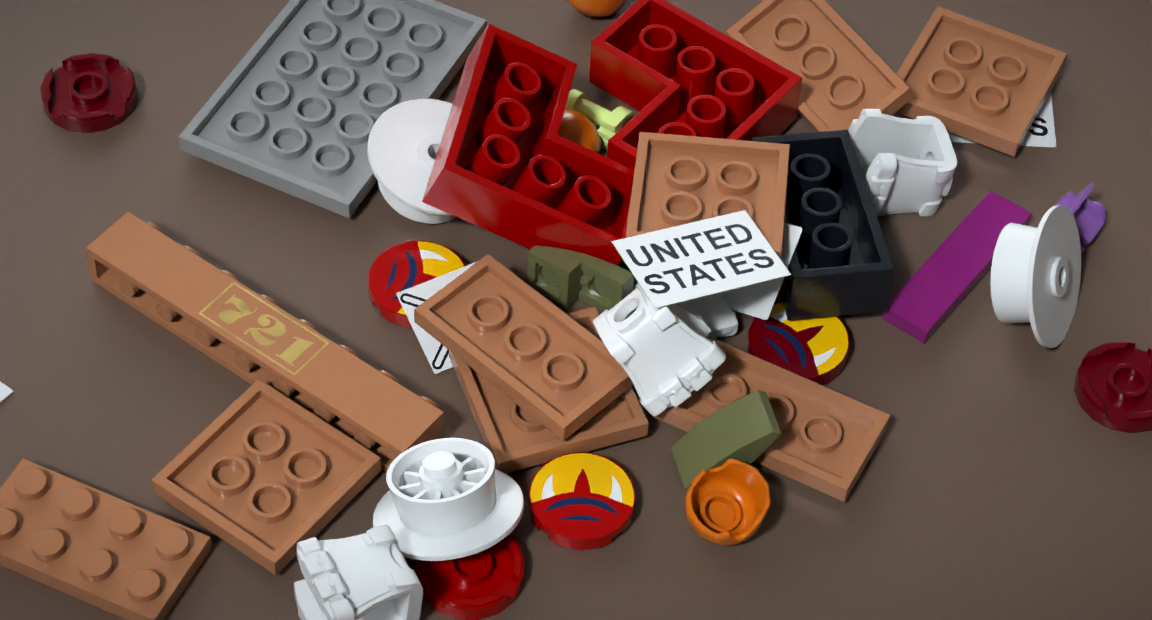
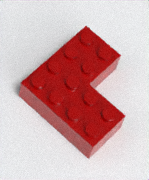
M638 0L591 41L589 82L639 111L636 116L608 140L607 149L608 158L634 170L640 132L752 141V137L780 135L797 118L802 77L666 0Z
M488 24L467 57L422 202L528 249H531L534 245L567 249L618 265L622 257L611 241L626 237L634 169L558 135L577 63Z

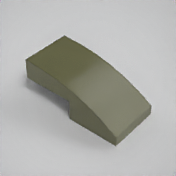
M534 245L528 251L527 284L542 296L566 310L575 301L580 299L603 312L606 309L610 310L633 291V274L605 260L584 253L547 246Z
M757 390L724 406L693 427L671 447L685 490H688L694 478L703 469L708 470L718 467L728 459H738L750 465L782 434L766 392Z

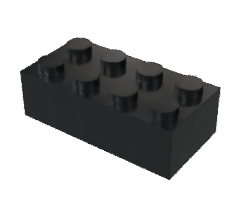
M836 130L752 137V141L790 144L784 223L802 227V233L788 266L791 275L784 277L779 289L787 320L887 312L894 266L849 131Z

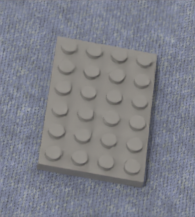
M290 0L179 135L180 150L350 219L378 181L371 170L367 155L368 138L374 123L385 111L399 103L414 99L438 100L466 62L467 57L487 27V20L435 0Z

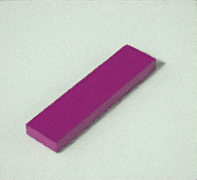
M990 190L890 300L887 312H883L882 319L925 343L991 269L995 246L1003 228L1009 223L1028 226L1032 213Z

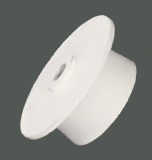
M414 99L399 103L389 108L377 119L368 138V161L374 176L378 180V185L384 199L399 214L421 223L438 224L457 218L422 202L452 108V103L446 101Z
M1055 205L1048 209L1038 228L1017 223H1009L1003 228L993 254L990 281L992 305L998 320L1004 324L1031 323V328L1037 342L1045 348H1055L1064 340L1075 314L1081 280V245L1078 227L1072 212L1063 205Z
M464 438L430 440L407 449L390 464L386 473L389 491L381 498L375 508L373 527L389 525L398 540V547L401 553L406 558L422 561L458 559L492 547L514 530L521 520L524 511L523 493L514 479L495 469L493 454L484 445Z

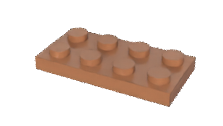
M764 0L726 30L728 36L803 78L798 113L816 132L849 130L853 119H859L862 109H880L882 114L893 115L914 98L910 87L825 0Z
M489 254L414 309V321L417 325L562 441L567 439L633 385L626 371L610 354L600 339Z
M707 336L711 341L714 340L726 354L725 361L712 373L713 378L698 391L693 390L691 392V397L676 408L671 406L665 409L659 415L654 416V418L689 432L697 424L724 406L754 391H764L768 396L782 434L753 462L845 502L889 425L890 415Z
M24 458L0 488V565L126 620H165L212 550L210 536Z

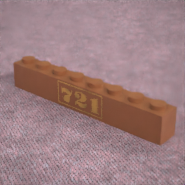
M127 212L86 247L90 275L93 282L251 385L258 379L262 380L381 457V470L387 473L394 459L407 449L426 441L444 438V412L430 398L425 396L419 397L399 384L397 379L389 372L384 370L378 371L361 360L348 346L334 343L320 334L310 322L293 317L282 310L269 296L257 294L240 283L238 278L227 270L221 271L202 259L200 254L192 247L182 246L166 236L154 223H145L130 212Z

